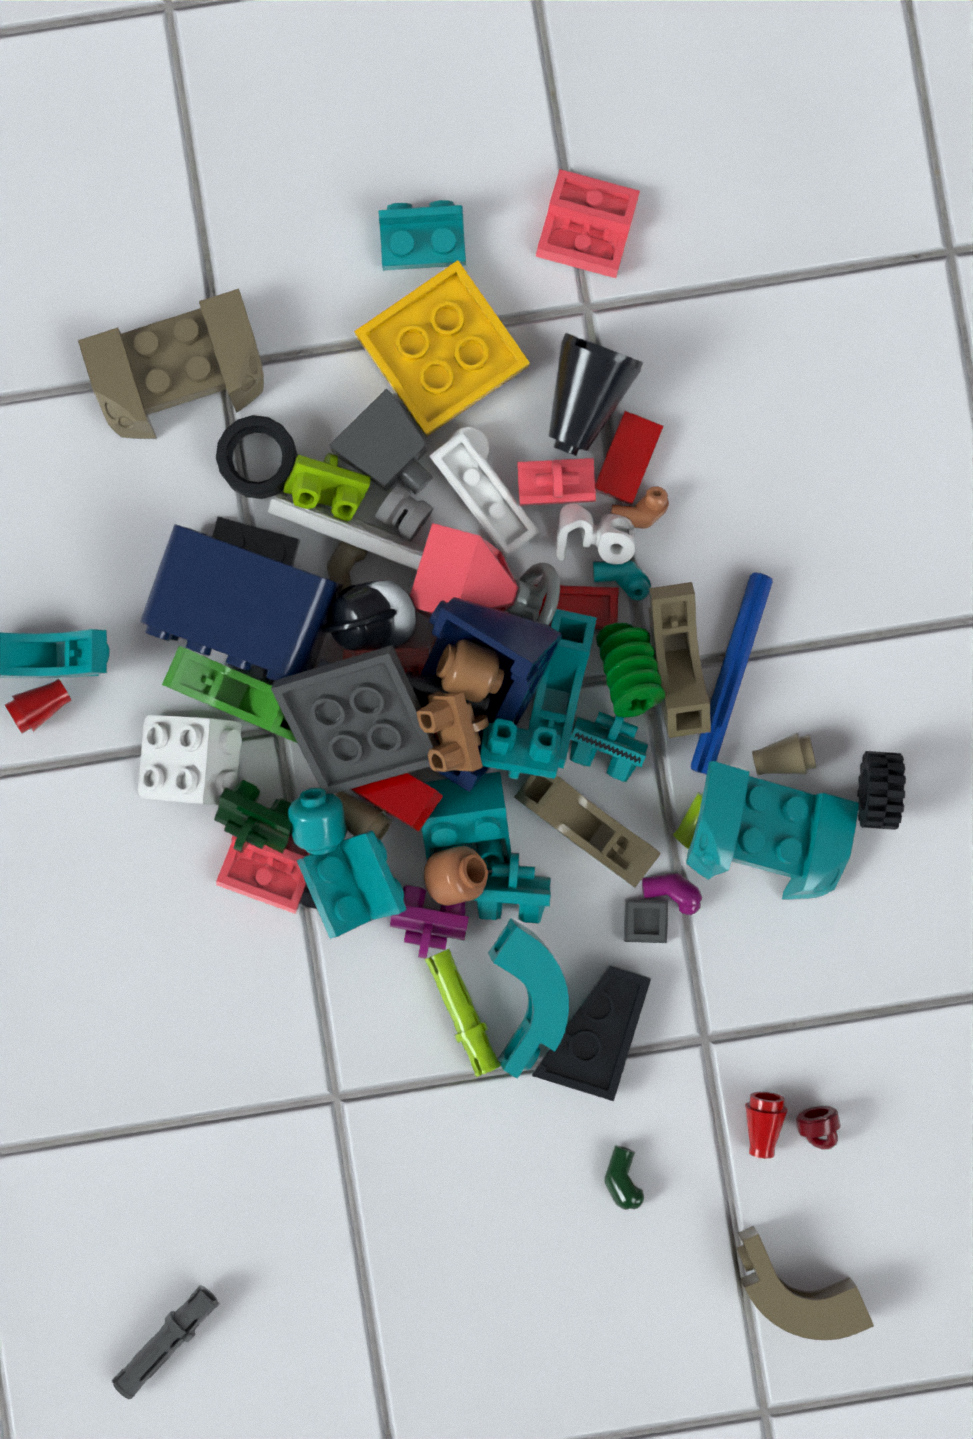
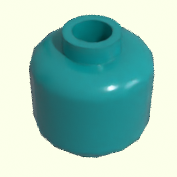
M310 788L303 791L300 797L295 799L288 808L289 820L293 825L291 829L293 841L298 847L306 850L309 854L322 855L330 853L344 840L347 834L342 801L336 795L326 794L322 788Z

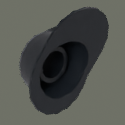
M375 580L351 585L343 589L338 598L331 604L328 609V623L322 627V632L331 633L338 645L347 650L374 651L391 645L396 647L407 642L413 635L417 623L416 607L408 592L401 585L390 580Z

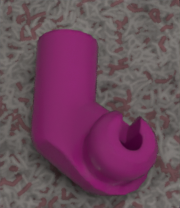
M679 873L643 877L641 880L644 898L668 895L678 903L679 911L685 915H693L701 908L700 901L702 900V895L699 888Z

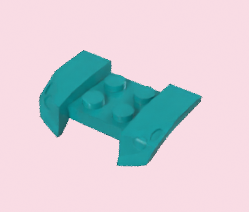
M710 761L698 821L687 853L686 864L707 880L715 875L729 871L731 862L790 877L791 880L783 891L782 900L818 898L835 890L851 857L859 803L827 793L814 795L749 776L750 771Z

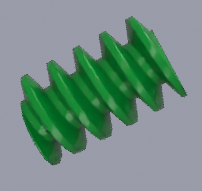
M628 623L606 625L596 636V643L599 647L600 659L603 661V671L606 675L607 687L610 689L613 712L617 717L623 718L639 716L661 703L665 698V690L660 685L661 675L657 672L658 663L653 658L654 648L650 644V633L646 629L633 627Z

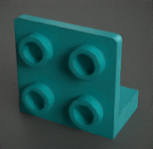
M372 830L344 839L330 853L322 855L309 854L296 860L330 939L345 934L372 920L397 915L406 911L403 901V888L399 881L392 876L386 862V848Z

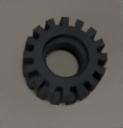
M865 751V754H863L862 763L860 764L861 774L858 777L859 790L857 791V797H859L858 820L862 828L893 830L899 828V823L902 820L901 813L904 811L903 798H905L906 792L904 791V785L906 784V776H904L905 764L903 763L904 758L901 753Z

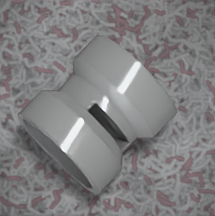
M399 483L386 497L378 509L375 518L385 525H394L398 528L399 535L410 542L424 526L434 508L424 500L416 501L410 496V490Z

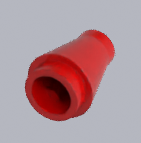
M57 679L52 683L12 695L14 700L5 704V707L21 734L30 729L33 732L37 730L62 706L72 700L61 681Z
M754 1092L750 1095V1102L745 1104L750 1143L749 1154L751 1156L763 1159L774 1157L775 1147L788 1111L787 1107L784 1106L785 1098L783 1096L770 1092Z

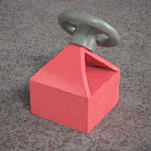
M432 523L410 596L416 611L429 619L442 600L449 602L453 597H457L549 626L559 601L560 581L555 568L548 563H537L527 569L519 580L514 579L503 553L484 538L476 534ZM543 575L537 586L531 585L536 578ZM546 595L545 604L539 616V610L542 606L543 598Z

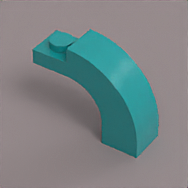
M556 609L551 627L560 632L562 638L536 689L528 730L534 731L540 726L556 729L557 735L561 736L558 768L564 769L597 617Z
M89 629L41 634L0 632V678L94 677L107 673V662L110 656L107 630Z
M510 918L488 954L494 964L518 978L527 990L528 1005L524 1019L498 1057L502 1069L518 1079L524 1069L530 1070L537 1061L540 1054V1048L538 1047L541 1043L553 1051H556L568 1022L569 995L562 970L548 947L534 932L513 918Z

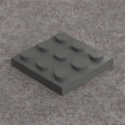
M393 645L275 680L271 687L319 787L324 789L326 794H334L430 767L427 754L429 749L438 746L439 743L434 733H425L420 728L417 711L422 707Z

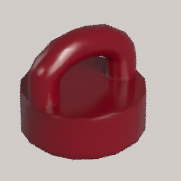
M817 1106L806 1109L798 1114L796 1117L798 1132L800 1136L806 1137L810 1144L822 1150L832 1149L837 1145V1130L840 1129L841 1123L838 1111L835 1108ZM827 1135V1139L820 1138Z

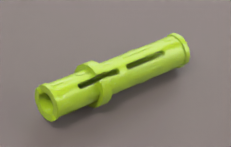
M450 949L425 959L457 1031V1034L454 1036L457 1043H462L475 1076L478 1077L501 1066L485 1032L488 1030L485 1021L481 1022L476 1013L463 979L454 963L455 961Z

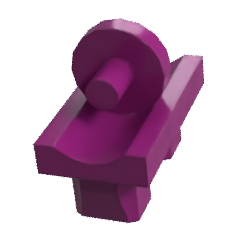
M411 885L404 886L403 901L406 911L392 915L390 927L406 930L404 943L420 945L418 958L427 959L429 947L445 950L447 938L465 941L469 917L465 916V902L449 906L441 904L440 911L425 909L423 907L426 890Z

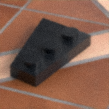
M609 965L568 1022L556 1051L548 1050L532 1073V1076L614 1101L651 978Z

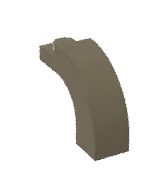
M687 582L649 588L650 607L648 609L651 641L654 648L653 657L658 663L657 672L661 675L660 685L665 690V698L662 700L661 706L668 737L674 738L711 732L710 701L703 678L697 640L696 603L693 583Z
M530 775L514 796L515 799L634 888H636L661 854L653 846L610 817L557 775L555 779Z
M754 1226L738 1232L743 1245L736 1248L746 1272L753 1269L755 1271L740 1278V1281L756 1308L774 1325L793 1335L812 1340H837L874 1327L860 1292L850 1277L820 1290L804 1291L793 1288L776 1275L762 1240Z

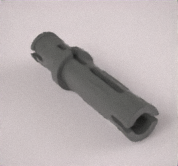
M199 1285L190 1298L176 1312L171 1311L165 1317V1324L143 1346L127 1366L112 1379L114 1388L123 1397L132 1399L147 1380L169 1359L172 1353L184 1341L189 1342L195 1336V1329L219 1305L215 1295L206 1287Z

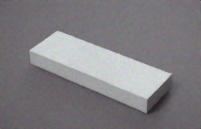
M463 430L429 456L505 557L539 533V530Z

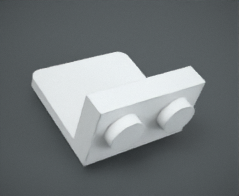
M148 715L143 725L138 783L139 797L149 800L219 805V798L224 789L233 790L238 784L242 722L212 718Z

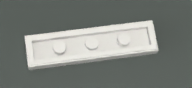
M284 491L279 492L272 498L268 513L418 570L425 545L413 540L409 542L400 535L356 518H352L350 521L334 518L330 508L319 504L315 508L310 509L295 506L292 495L284 493Z

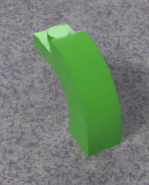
M178 647L162 683L163 686L297 743L271 690L272 685L187 648Z

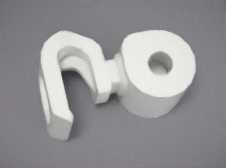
M568 504L561 509L556 533V558L563 561L566 558L567 534L575 528L580 529L583 540L582 547H590L591 544L596 545L599 555L607 563L623 564L633 557L635 552L634 525L628 518L616 514H605L601 517L600 523L595 525L593 524V517L590 512L578 504Z

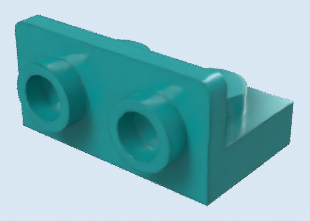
M449 200L433 201L429 203V207L412 208V205L409 203H393L387 206V210L378 211L383 271L448 267L457 260L462 266H466L462 205H454V202Z

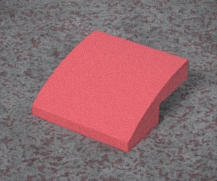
M559 169L537 247L536 257L616 278L640 191Z
M292 833L283 854L266 845L263 849H260L250 843L244 852L240 853L233 849L237 837L232 836V843L216 880V885L296 914L306 885L296 860L309 855V853L294 843Z

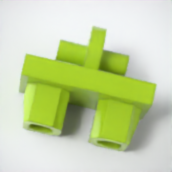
M328 453L323 462L298 454L292 472L284 484V493L292 495L295 506L310 509L315 508L317 503L331 507V513L334 515V518L350 521L370 486V477L337 467L338 456L332 453Z

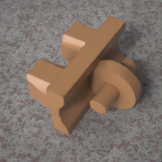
M435 692L428 695L429 704L417 711L420 728L425 733L437 732L440 745L429 749L427 754L431 769L439 772L453 770L473 772L482 768L483 765L478 746L481 745L478 731L489 726L487 715L474 716L472 705L470 702L466 703L464 692L449 694Z

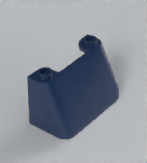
M453 597L449 602L442 600L433 611L429 620L434 625L432 634L437 639L420 675L441 679L436 676L440 657L448 644L455 645L459 640L468 639L495 650L500 658L499 668L504 670V678L496 694L491 693L486 713L488 722L494 723L496 719L512 721L518 727L559 645L562 634L547 624L457 597ZM419 701L422 708L429 704ZM480 730L478 733L480 741H482V730ZM481 745L478 746L479 754H480ZM483 766L473 772L456 770L436 772L470 792L491 767Z

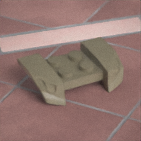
M239 289L199 301L201 307L199 309L122 334L117 327L78 340L92 389L108 425L120 437L157 439L149 414L220 391H228L236 413L263 392L264 373Z

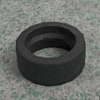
M256 415L238 419L228 426L217 443L216 451L219 472L229 486L245 497L256 499L275 496L284 490V484L291 474L298 456L294 440L282 424L269 417ZM253 433L267 434L274 438L282 452L281 466L277 473L270 479L261 482L248 481L241 477L235 470L232 460L233 451L238 441L246 435Z

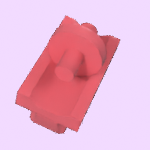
M594 458L517 462L519 506L596 502Z

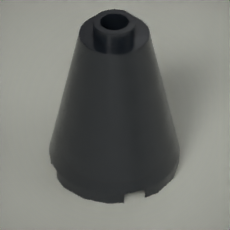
M565 333L561 342L548 435L556 439L553 447L577 456L579 449L588 451L640 373L643 362Z

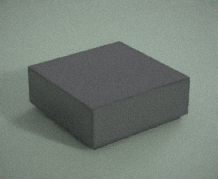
M625 899L624 942L667 943L668 900Z

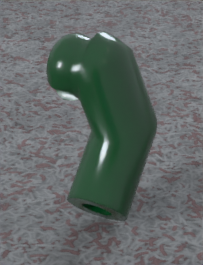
M615 1145L604 1182L618 1207L624 1210H635L644 1201L643 1190L637 1188L628 1175L635 1151Z

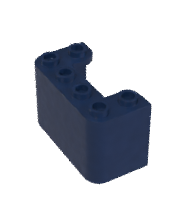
M174 524L140 622L147 625L145 633L166 641H170V639L178 641L179 637L186 639L185 648L207 656H210L212 649L228 655L226 663L250 671L252 664L267 669L266 677L275 681L314 669L327 634L322 632V627L328 623V609L340 595L344 584L312 573L310 574V572L207 536V534Z

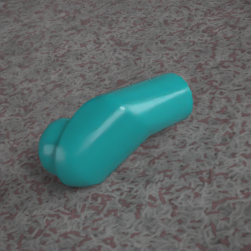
M629 560L623 564H611L606 561L593 562L594 583L615 581L635 601L643 600L649 595V588H651L650 580L633 561Z

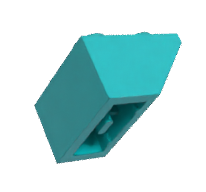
M500 772L485 774L470 792L449 779L423 782L443 796L421 828L427 860L436 852L459 846H467L474 849L487 865V870H492L493 863L510 864L511 845Z

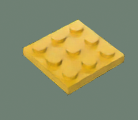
M458 260L354 331L355 336L426 437L530 366L526 356Z

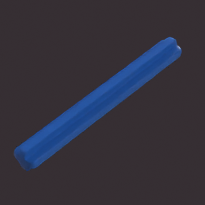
M753 572L749 577L710 701L711 732L700 733L690 765L691 769L695 772L707 775L709 762L717 761L773 583V579L768 575Z

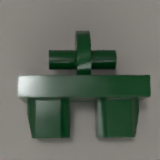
M241 780L233 790L225 788L219 798L220 804L214 820L225 825V832L237 837L233 849L243 853L250 843L260 849H263L266 845L283 854L292 833L293 825L288 816V808L291 803L282 798L276 799L269 809L257 803L261 791L257 786L245 780Z

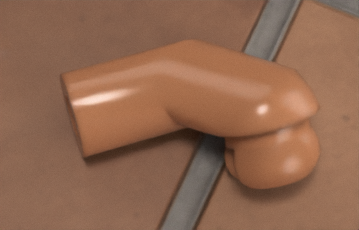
M653 486L646 491V495L634 507L612 504L611 514L628 518L634 525V528H649L666 513L669 505L668 493L662 487Z

